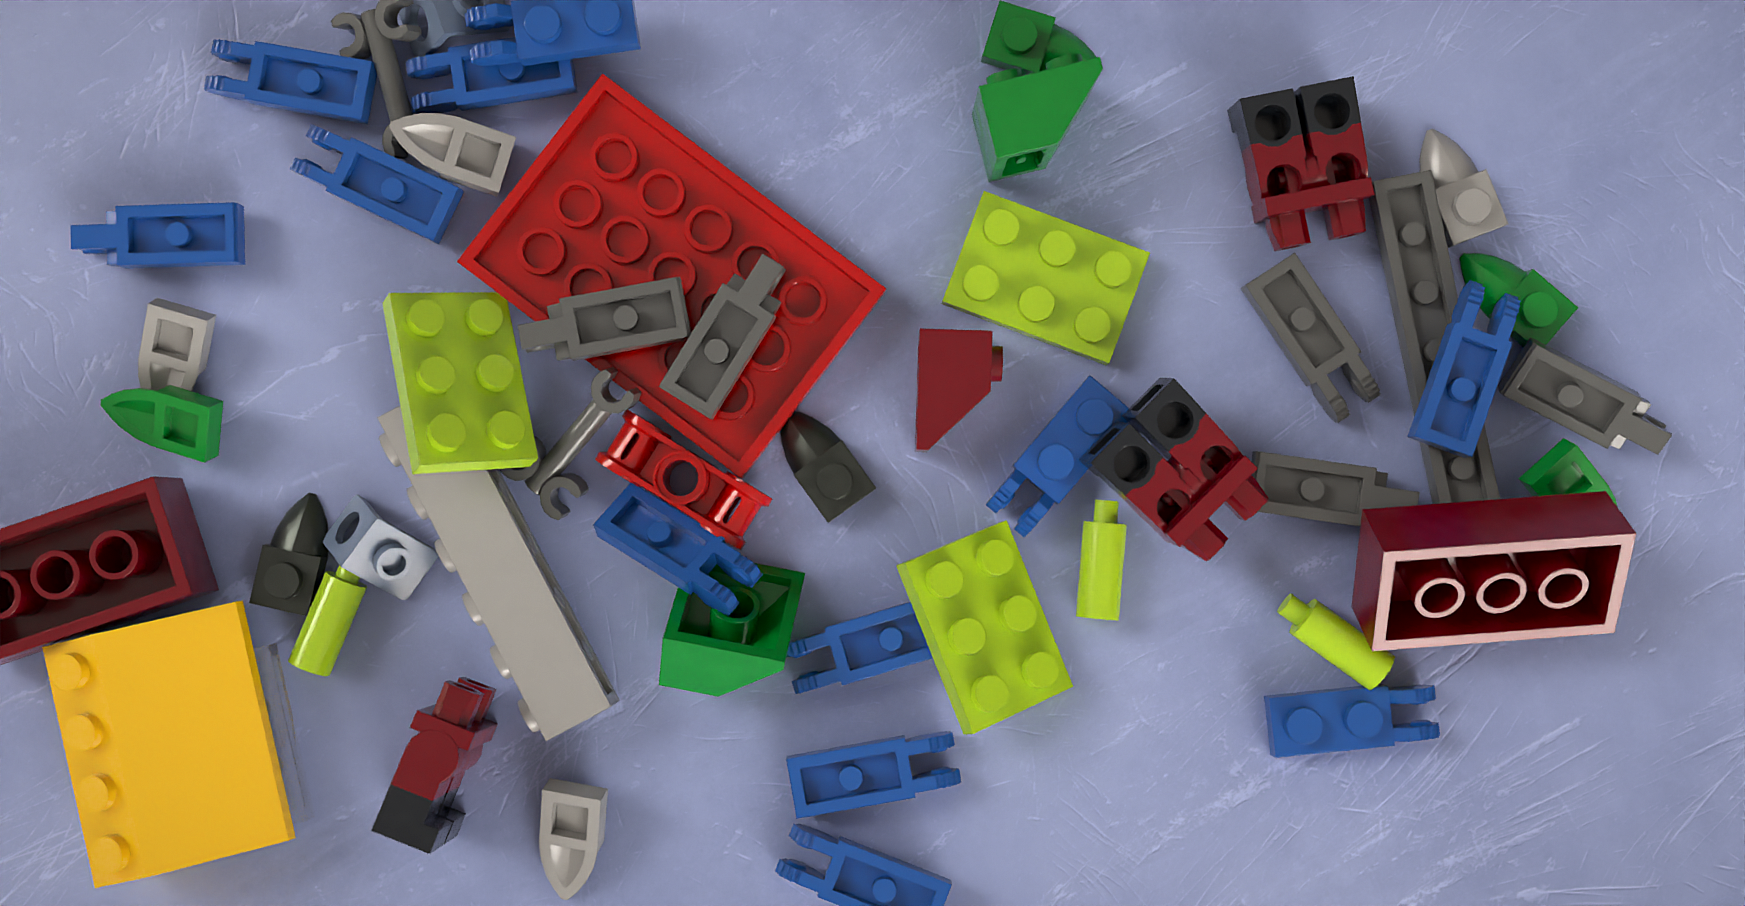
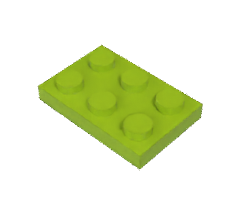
M983 191L941 304L1100 364L1108 365L1150 252Z
M497 292L388 293L382 305L412 474L530 467L538 459L508 301Z
M1007 520L990 525L896 565L963 734H975L1073 687Z

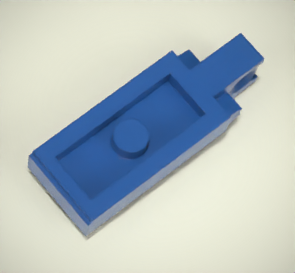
M239 203L115 206V211H106V224L70 225L71 249L82 250L83 254H107V265L134 269L245 265L244 206Z

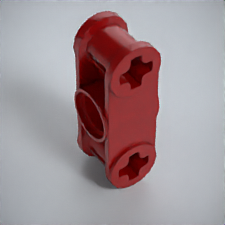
M629 409L625 410L622 415L625 423L607 452L600 451L595 460L634 485L644 487L700 523L701 527L716 537L722 536L725 538L726 543L742 550L746 543L743 538L746 530L761 506L768 507L773 499L729 471L725 473L671 439V435ZM691 463L698 473V483L691 493L679 496L670 486L671 472L679 464ZM740 499H741V502L739 503V505H738V507L736 508L735 512L733 513V515L731 516L730 520L728 521V518L730 517L731 513L733 512V510L735 509L736 505L738 504V502H739Z

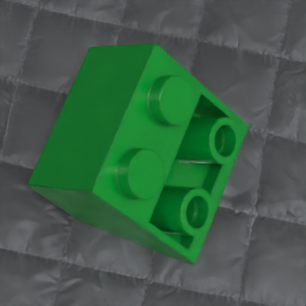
M1069 54L1050 60L1045 64L1046 70L1023 75L1022 69L1013 68L994 73L986 78L987 84L978 87L972 118L988 182L1042 170L1047 167L1087 101L1103 70L1100 57L1083 61L1081 54Z

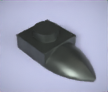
M795 411L780 430L784 454L794 477L828 523L876 489L843 441L830 428L815 418Z
M308 493L297 501L277 526L271 543L262 545L249 603L307 616L323 579L329 553L322 543L328 532V523L324 509L316 494Z

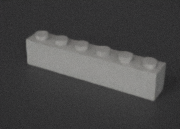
M398 406L377 417L385 432L379 436L380 444L386 456L395 467L403 466L412 484L411 487L407 488L408 498L417 514L423 520L430 518L440 539L434 542L437 554L446 569L451 573L457 571L468 591L462 595L466 610L478 626L485 624L495 643L494 646L490 647L492 659L505 679L513 677L523 696L518 701V707L530 730L534 733L540 730L545 741L620 701L499 469L412 474L401 407Z

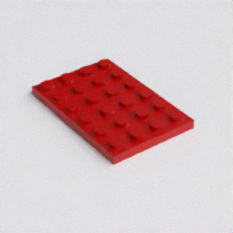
M603 73L457 260L460 265L535 322L549 319L547 306L560 303V298L680 277L682 279L691 332H693L722 283L727 285L734 273L746 280L762 254L767 255L784 266L783 268L786 271L771 294L772 297L782 302L775 313L776 319L713 420L659 387L687 340L585 359L599 371L611 367L616 368L619 372L612 381L627 392L638 388L641 391L639 401L741 479L746 476L886 293L884 286Z

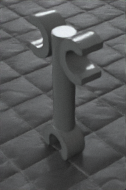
M379 0L375 9L367 10L361 13V15L342 12L331 20L333 28L354 29L355 31L354 42L349 47L339 50L340 56L364 60L372 55L390 122L413 115L392 41L394 39L410 42L422 34L420 26L409 24L399 26L397 22L399 11L404 7L414 4L413 0ZM388 125L382 138L384 152L397 159L407 158V151L396 140Z
M614 367L605 369L595 376L591 385L592 401L548 453H546L543 442L534 436L538 459L530 467L499 469L504 476L511 480H525L527 487L537 495H540V504L550 518L560 520L570 513L569 508L559 500L558 491L560 487L569 490L576 498L586 494L589 490L586 481L579 475L573 473L562 474V472L612 413H621L630 409L640 399L641 391L638 388L629 390L621 400L612 397L609 392V384L619 372Z

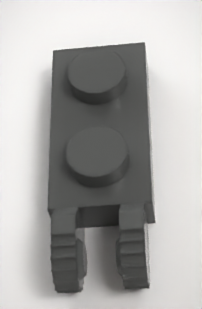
M1293 253L1240 288L1305 386H1311L1314 397L1331 420L1333 419L1334 422L1339 423L1350 415L1345 400L1327 376L1340 366L1352 389L1362 400L1369 403L1380 396L1378 384L1358 355L1361 353V350L1296 253Z

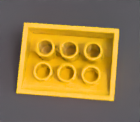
M243 600L42 647L95 888L147 878L296 838Z

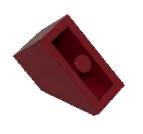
M920 328L918 334L915 452H927L991 392V382L1002 381L1003 346H992L993 331Z

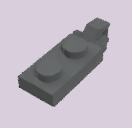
M762 254L746 280L734 273L727 285L722 283L659 387L713 420L776 319L775 313L782 302L772 297L771 294L786 271L783 268L784 266L767 255Z
M680 277L560 298V303L547 306L549 319L517 325L522 350L525 349L529 353L555 348L558 361L567 359L576 361L688 340L692 333L682 279Z
M1532 337L1529 338L1498 385V390L1503 396L1606 449L1610 445L1620 449L1628 439L1659 455L1672 436V433L1665 429L1666 425L1646 414L1651 404L1648 400L1642 398L1637 391Z
M1253 451L1251 462L1258 468L1252 476L1257 480L1269 498L1258 511L1261 513L1360 526L1362 509L1418 505L1420 492L1387 488L1388 473L1379 472L1374 467Z

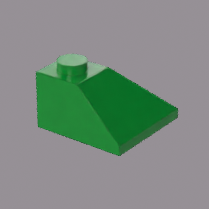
M754 563L763 575L751 588L728 576L716 564L708 576L730 589L740 602L729 616L705 604L694 592L690 595L678 587L662 640L659 685L719 697L784 670L805 573Z

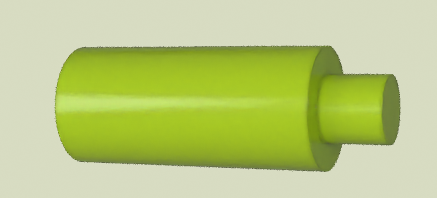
M1095 500L1093 522L1083 521L1076 604L1077 617L1119 620L1127 525L1117 524L1119 501Z
M340 565L336 572H325L289 656L288 662L316 675L330 676L367 589V586L359 581L360 577L345 570Z
M1291 593L1280 604L1277 613L1292 623L1289 633L1368 690L1374 689L1389 673L1395 656L1388 650L1371 651L1363 632L1317 599H1313L1306 604Z

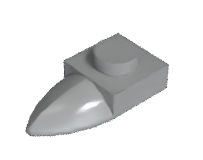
M419 113L390 122V131L407 153L424 166L440 173V178L496 197L498 196L516 140L515 136L457 116L441 113Z
M1435 129L1428 130L1421 148L1420 172L1432 171L1447 247L1450 248L1507 225L1508 221L1487 169L1478 172L1470 157L1457 143Z
M156 298L148 303L138 357L140 388L159 390L168 385H173L193 391L198 375L206 370L216 315L161 298Z
M550 778L542 789L539 833L540 857L545 874L552 887L561 899L568 900L586 883L594 868L597 853L604 842L608 789Z

